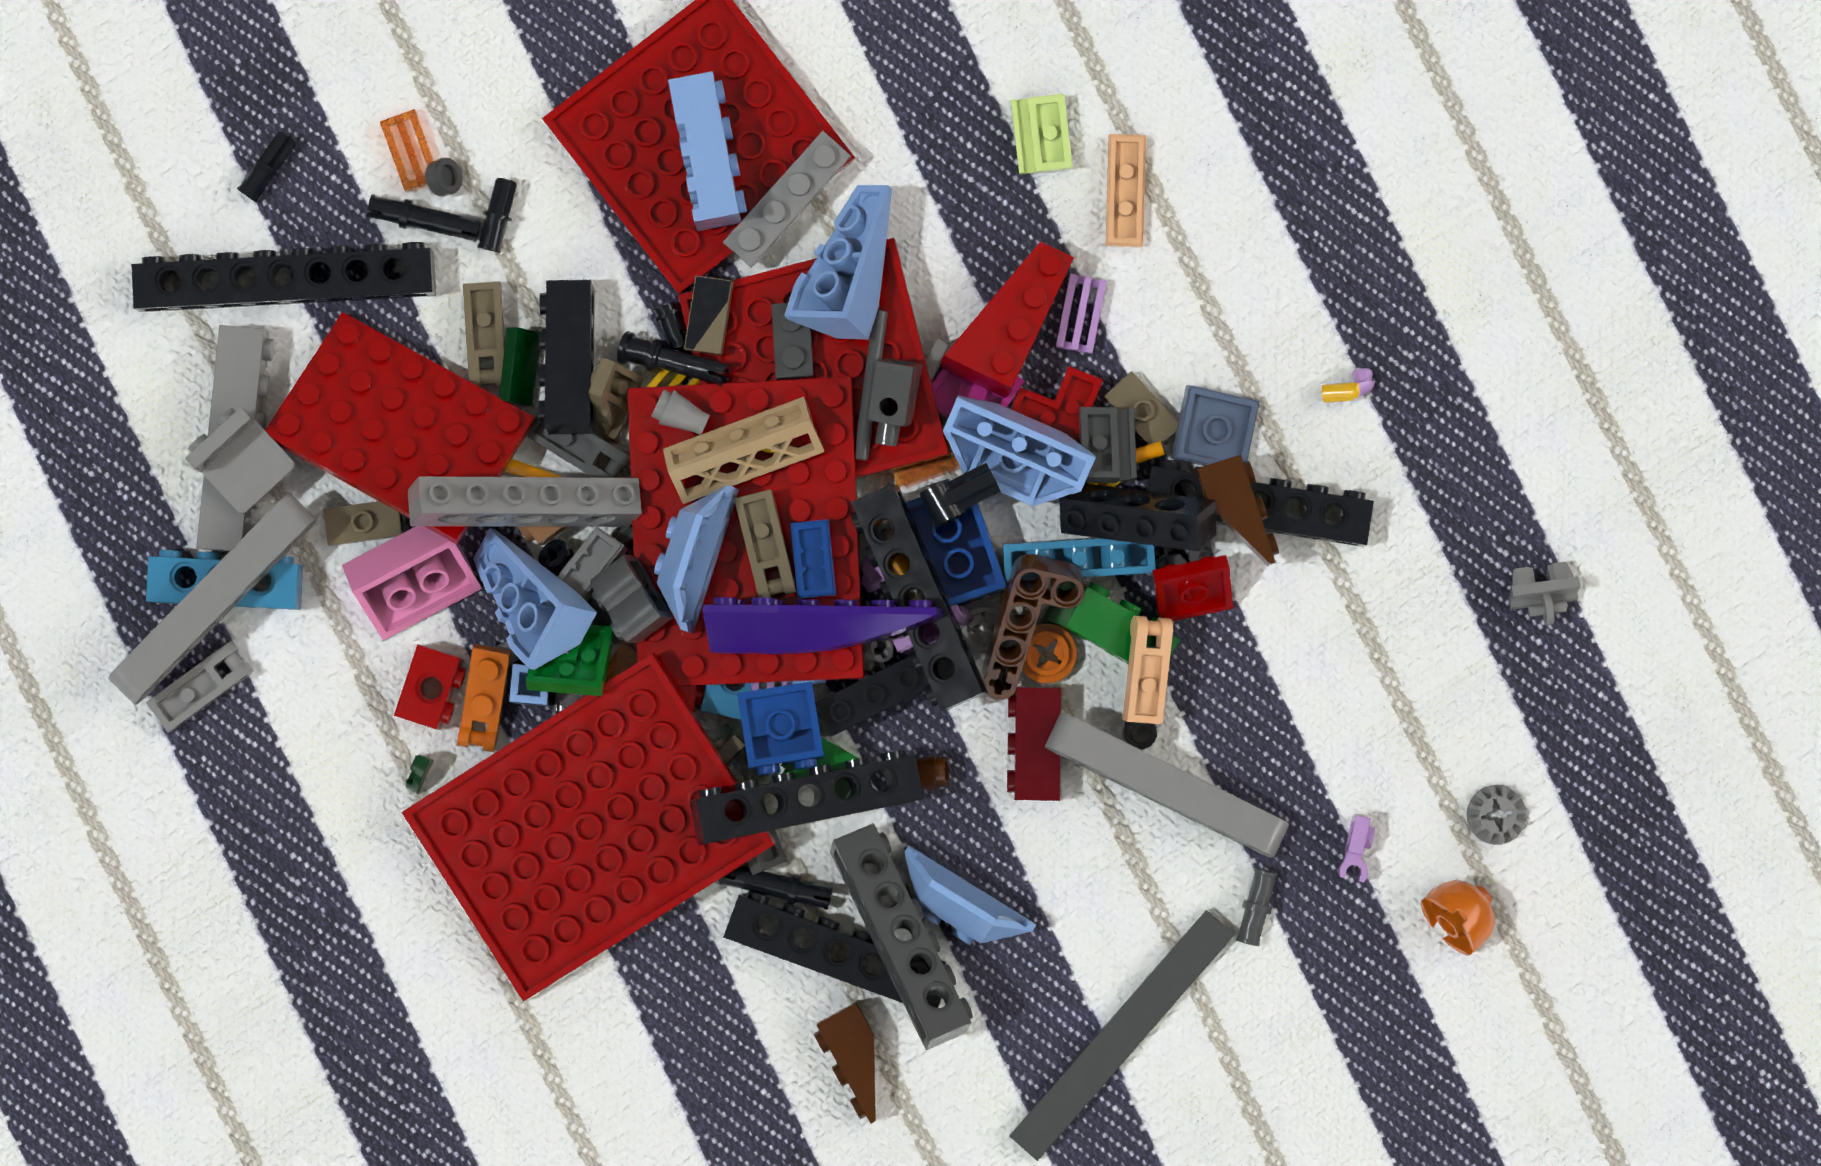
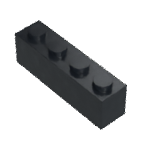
M546 280V293H540L539 296L540 315H546V328L539 329L540 351H545V364H539L538 370L539 386L545 387V400H539L538 402L539 423H544L549 435L593 434L594 408L588 392L591 387V375L594 371L595 290L591 280Z

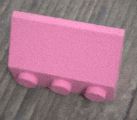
M415 526L342 565L352 593L383 641L482 589L460 544L458 543L457 545L424 526Z

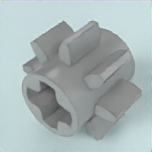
M886 637L863 644L864 671L885 669L884 662L894 657L893 638Z

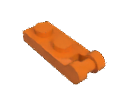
M474 644L457 746L469 748L471 744L483 747V751L495 752L512 650ZM474 721L487 723L486 732L473 730Z

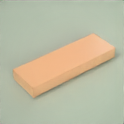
M1109 134L1105 247L1143 248L1146 135Z

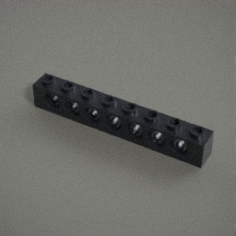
M424 242L402 243V249L387 250V244L365 245V251L350 252L349 246L328 247V253L313 254L312 248H296L290 250L291 255L276 256V251L259 250L254 251L253 257L239 258V253L237 252L217 253L216 259L202 260L199 254L179 255V261L164 262V257L162 256L142 257V263L131 264L133 309L138 312L431 297L436 296L434 251L431 248H425ZM394 261H401L405 264L404 275L396 280L389 279L387 277L388 266ZM357 263L366 264L368 267L366 278L359 282L352 281L349 275L352 266ZM320 265L329 266L331 271L330 278L322 284L314 283L312 275L315 268ZM283 267H290L293 271L292 281L285 286L277 285L275 276L278 270ZM246 269L254 270L256 273L254 284L248 288L240 287L238 278L241 272ZM209 271L217 272L219 281L216 287L211 290H204L201 285L203 275ZM178 273L181 277L180 287L174 292H167L164 287L166 277L170 274Z

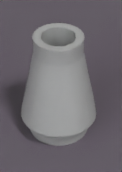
M663 390L651 417L659 420L658 424L691 431L701 435L710 415L700 410L675 390H673V393Z

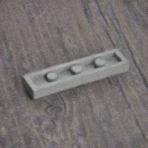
M822 131L723 243L752 268L846 164L851 155Z

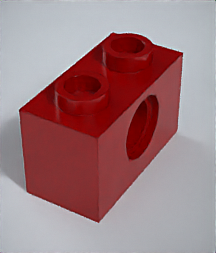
M417 644L394 716L436 730H441L442 724L449 725L455 708V704L450 702L454 688L461 689L467 672V668L462 667L464 659ZM430 678H437L442 684V692L435 699L427 698L423 692L424 683Z

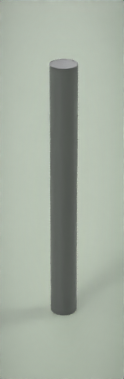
M877 310L870 333L855 443V459L861 461H868L874 421L868 420L876 361L882 359L888 318V312Z

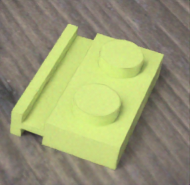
M1055 94L1011 100L1019 175L1073 169L1065 95Z

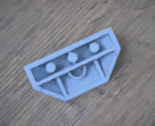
M958 396L943 429V433L949 441L963 474L987 463L1001 493L1031 506L1081 492L1096 459L1093 453L1066 433L998 403Z
M726 485L682 508L679 511L678 517L672 516L666 531V538L670 539L666 554L661 552L655 565L654 574L659 575L657 584L680 629L692 634L694 633L735 505L734 499L737 498L739 492L735 487Z
M909 845L904 853L914 895L922 907L924 917L936 925H939L941 920L952 925L955 928L951 934L968 945H971L973 940L979 943L990 942L1032 932L1036 927V924L921 852Z

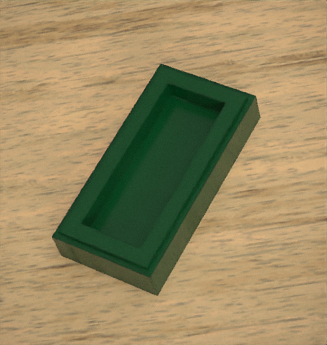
M507 327L499 398L502 401L521 406H533L539 356V332L518 327Z

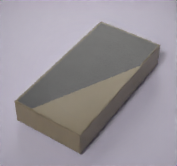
M695 276L684 350L723 355L734 285L732 280Z

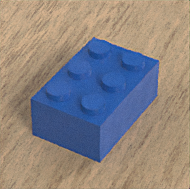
M921 497L906 502L951 607L954 605L961 606L1006 590L1007 586L978 504L967 509L966 513L961 517L936 528Z

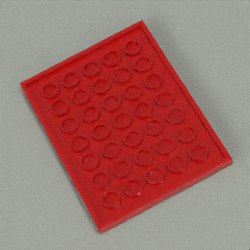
M852 377L723 383L722 387L718 384L628 388L631 478H639L642 514L636 520H632L634 556L646 568L654 587L664 600L665 598L657 584L659 575L654 574V570L660 553L666 554L670 539L666 538L668 524L672 516L678 517L679 511L682 508L701 499L699 498L685 504L682 503L668 473L663 452L664 448L699 436V434L658 424L659 420L651 417L663 390L671 393L675 390L700 410L710 415L702 434L793 400L805 398L824 452L732 487L739 490L737 498L770 489L773 491L795 580L790 523L829 520L837 595L798 599L797 593L786 595L785 592L772 595V598L782 600V605H797V600H820V605L834 606V600H857V606H862L859 533L850 513L855 511L851 502L857 500ZM807 433L793 438L789 445L799 448L812 443ZM761 450L756 453L754 459L764 461L772 458L774 453H767ZM728 462L721 465L719 472L732 473L738 469L740 464ZM693 475L682 479L685 488L688 489L701 484L705 477ZM736 504L728 523L703 605H714V598L718 597L745 600V605H752V598H759ZM778 567L765 570L768 580L781 577ZM703 605L693 634L680 629L671 611L673 617L671 620L637 644V662L654 652L676 686L864 679L863 644L830 651L800 654L710 652L705 627Z
M654 652L604 684L602 696H583L401 812L523 1002L776 843L770 832L767 831L698 846L689 801L699 798L698 791L721 786L722 794L736 791L735 783L738 782ZM729 801L725 806V815L729 820L736 822L741 817V807L735 801Z

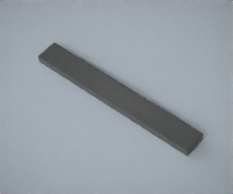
M1205 910L1009 1134V1137L1038 1161L1235 934L1210 912Z

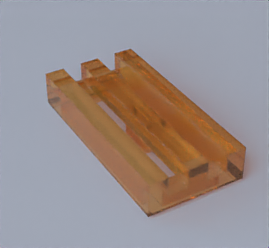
M415 109L380 121L406 193L414 188L426 186L427 182L422 173L404 121L411 120L427 166L434 161ZM396 124L416 179L411 181L408 178L390 126Z

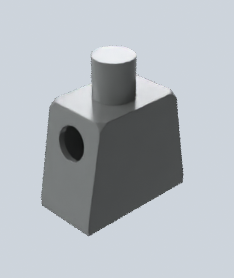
M890 358L876 361L868 420L878 422L875 443L897 446L900 427L908 426L912 423L923 364ZM889 398L897 402L898 410L896 413L891 412L887 407Z

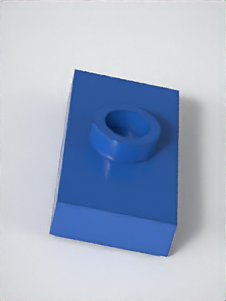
M829 520L790 523L798 599L837 595Z

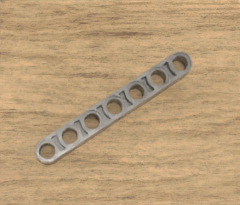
M291 493L285 495L112 671L108 680L134 705L140 703L313 527L317 518Z
M1060 713L1045 745L1046 749L1270 858L1275 857L1289 826V823L1065 713Z

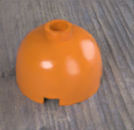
M1461 880L1444 882L1433 888L1421 900L1422 912L1428 923L1434 928L1438 922L1448 934V936L1442 939L1459 953L1466 956L1471 955L1476 950H1479L1492 934L1495 925V914L1490 904L1492 897L1480 885L1473 886L1471 883Z

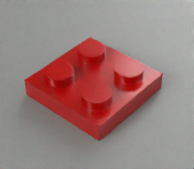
M1226 555L1217 557L1207 556L1198 561L1179 565L1170 564L1163 568L1152 570L1159 618H1171L1173 622L1233 609L1230 568Z

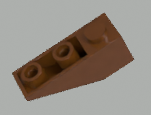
M1237 455L1197 468L1195 472L1204 499H1211L1216 502V516L1267 566L1276 563L1274 555L1279 554V549L1274 534H1266L1262 520L1268 518L1261 496L1254 497L1250 484L1255 483L1256 479L1250 461L1243 462L1241 455Z
M857 1001L817 1022L816 1026L819 1031L814 1033V1036L823 1053L831 1051L837 1064L832 1066V1069L842 1087L849 1084L855 1097L850 1099V1102L860 1120L867 1117L870 1124L876 1121L874 1032Z

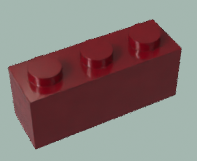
M1017 687L1015 695L1008 698V718H1015V733L1008 732L1007 755L1015 756L1014 770H1007V792L1014 793V800L1060 801V755L1046 749L1045 745L1061 713V688Z

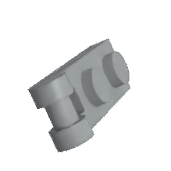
M233 641L219 648L146 702L168 733H171L254 672L248 662L244 663L237 654L239 649ZM222 662H225L232 671L224 678L215 668Z

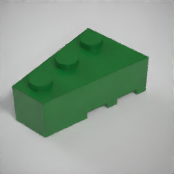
M1065 581L1061 583L1059 588L1069 590L1075 586V583ZM1092 581L1088 587L1084 586V598L1076 607L1068 609L1049 605L1043 618L1061 625L1079 638L1087 640L1127 664L1129 663L1131 645L1130 623L1133 616L1139 615L1140 608L1121 599L1119 604L1108 599L1110 591ZM1152 617L1150 621H1157V618ZM1147 635L1146 646L1155 647L1156 637ZM1172 636L1170 657L1180 641L1175 636Z

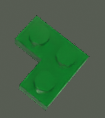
M591 624L580 645L571 649L570 654L564 653L535 670L528 669L526 678L527 690L602 696L614 640V632L611 626Z

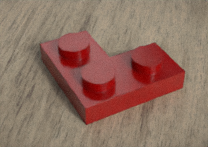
M1068 366L1055 401L1020 387L1011 410L1064 432L1076 442H1079L1078 411L1080 407H1093L1103 379Z

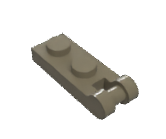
M501 282L463 284L469 382L482 388V384L495 383L496 387H500L505 349ZM493 358L494 368L481 369L480 359Z
M770 489L735 498L758 596L772 598V595L785 592L786 595L797 593L796 580L792 571L773 491ZM778 567L781 577L768 580L765 570Z

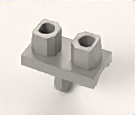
M1567 562L1548 565V581L1535 582L1533 568H1516L1513 570L1512 586L1509 596L1510 609L1528 608L1530 617L1543 615L1545 625H1553L1555 620L1554 613L1567 612L1566 602L1577 601L1578 589H1580L1579 577L1572 576Z

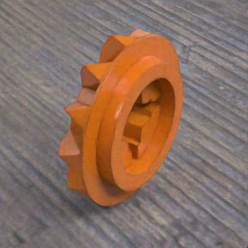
M1054 624L1037 625L1022 671L1030 679L1044 684L1054 683L1065 678L1072 671L1077 658L1076 645L1071 635L1062 627ZM1054 639L1057 640L1053 653L1061 663L1058 664L1048 660L1038 668L1036 665L1039 663L1040 653L1032 646L1033 643L1038 646L1047 647L1049 643L1052 644Z

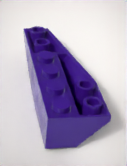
M718 597L714 598V605H703V616L710 652L800 654L830 651L866 644L903 633L941 618L942 609L932 607V600H909V607H894V600H872V606H857V600H834V606L820 605V600H797V605H782V600L759 597L752 598V605H745V600Z

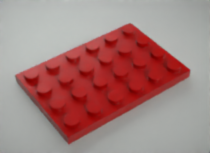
M342 312L265 431L283 449L410 518L408 489L419 476L501 477L533 427L535 417L508 402L502 401L499 397ZM424 526L457 545L469 528V526Z

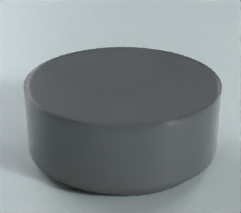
M446 157L432 161L426 168V182L429 189L435 195L445 197L458 192L461 188L463 181L462 172L454 160Z

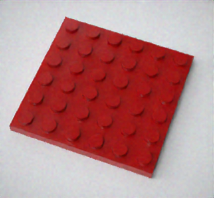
M694 0L542 118L678 295L694 285L695 276L704 277L734 254L723 241L740 223L698 231L692 214L693 205L691 204L686 181L687 172L680 148V135L677 130L668 82L669 79L712 71L715 81L722 80L726 102L719 104L722 118L729 117L733 139L726 140L729 154L736 153L740 175L734 176L733 179L736 191L743 190L747 212L740 213L741 221L822 131L851 155V158L838 172L855 160L852 152L733 0Z
M895 238L886 239L878 310L888 312L882 359L902 360L923 364L912 423L908 426L900 427L897 446H888L875 443L878 422H873L868 461L856 460L857 479L950 455ZM816 258L732 280L734 285L723 355L692 352L693 355L730 364L731 373L724 372V374H720L729 377L727 383L783 381L777 380L775 373L771 304L789 302L796 280L801 272L807 274ZM693 291L678 295L686 329ZM811 329L814 378L805 379L853 378L856 443L869 339H838ZM801 378V379H788V380H803V378ZM699 380L700 385H701V384H713V383H709V382H706V381H703V380ZM889 398L887 407L891 412L896 413L898 410L897 402Z

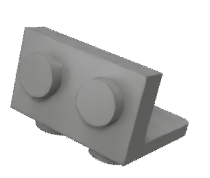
M240 407L237 411L231 408L225 412L216 422L219 427L208 437L206 434L199 436L188 447L191 453L185 457V460L195 470L201 472L237 512L244 514L290 474L295 468V463L278 443L268 436L269 434L247 410Z

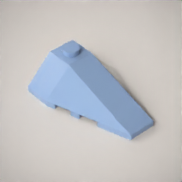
M889 185L856 186L835 219L834 225L836 229L825 245L819 244L814 252L817 258L807 274L801 272L796 280L784 315L787 320L838 339H869L880 300L892 188Z
M489 528L473 561L486 592L493 594L498 606L495 614L498 621L506 625L509 633L506 640L510 649L528 669L535 670L580 645L597 612L574 589L496 529Z

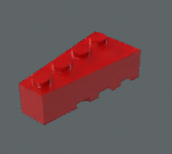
M1040 241L945 353L939 367L1007 398L1074 257Z

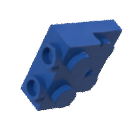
M812 681L737 693L748 767L750 770L757 769L758 776L780 773V765L795 763L796 770L817 767V760L825 758Z

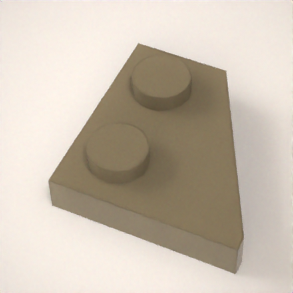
M602 357L599 366L594 369L591 375V387L588 393L603 439L618 444L629 418L628 388H640L644 377L614 361Z

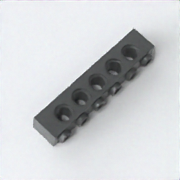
M872 823L834 839L830 854L925 1050H929L967 1033L972 1023L970 1020L973 1018L972 1010L964 997L959 998L954 987L956 985L955 975L948 964L943 965L938 955V952H940L938 940L932 931L927 932L921 920L924 918L920 903L916 898L911 899L905 887L908 885L906 875L900 865H894L889 855L892 850L887 836L884 832L879 833L875 824ZM873 863L878 866L880 873L875 875L868 874L863 870L862 865ZM880 896H890L895 900L896 906L886 908L879 903L878 898ZM900 928L906 929L911 933L913 939L909 941L899 940L895 936L894 931ZM922 962L927 966L929 972L917 974L911 969L910 964ZM930 995L940 996L944 1000L945 1006L934 1008L927 1002L926 997Z

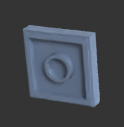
M1186 385L1171 459L1202 466L1237 455H1241L1243 462L1248 461L1260 401Z

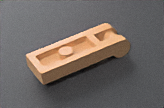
M1133 616L1130 623L1131 645L1122 720L1127 722L1163 724L1173 622L1171 618H1158L1157 621H1150L1146 616ZM1147 635L1156 637L1155 647L1146 646Z

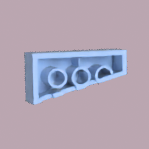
M712 71L669 79L668 82L677 130L680 135V148L687 172L686 181L691 204L693 205L692 214L698 231L738 224L741 222L740 213L747 212L743 190L736 191L733 179L734 176L740 175L736 153L729 154L726 140L733 139L729 117L722 118L719 104L726 102L722 80L715 81Z

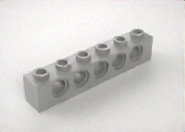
M419 476L408 489L410 526L629 527L632 524V520H636L642 514L639 478Z

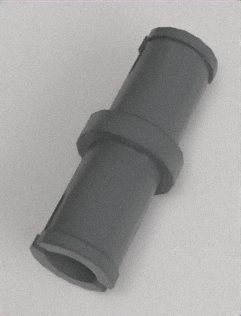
M1261 868L1254 869L1248 899H1243L1242 907L1245 910L1236 941L1253 946L1260 945L1259 941L1266 915L1271 914L1272 906H1269L1278 873Z

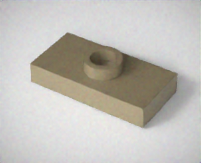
M1132 371L1104 396L1112 407H1116L1117 410L1134 408L1135 432L1147 445L1157 441H1161V444H1163L1177 431L1178 421Z
M379 501L323 509L328 546L394 538L403 533L401 514Z

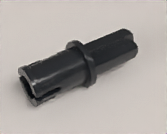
M278 132L259 159L254 158L255 165L236 189L257 203L258 198L273 177H279L280 174L277 171L296 146L294 139L284 132Z
M497 178L495 180L488 210L483 211L486 218L478 248L496 253L501 252L500 248L507 222H512L509 214L517 188L516 182L505 178Z

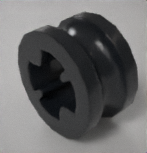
M553 540L542 548L538 556V562L555 576H558L575 553L563 540Z

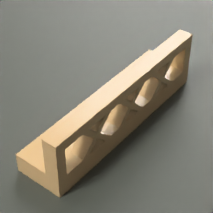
M802 397L664 448L663 452L668 473L682 503L685 504L707 496L726 485L734 486L823 453L824 449L813 425L807 402ZM807 433L812 443L799 448L789 445L793 438ZM763 449L775 451L772 458L767 460L754 459L756 453ZM728 462L740 464L738 469L732 473L719 472L721 465ZM693 475L705 477L701 484L688 489L685 488L682 479Z

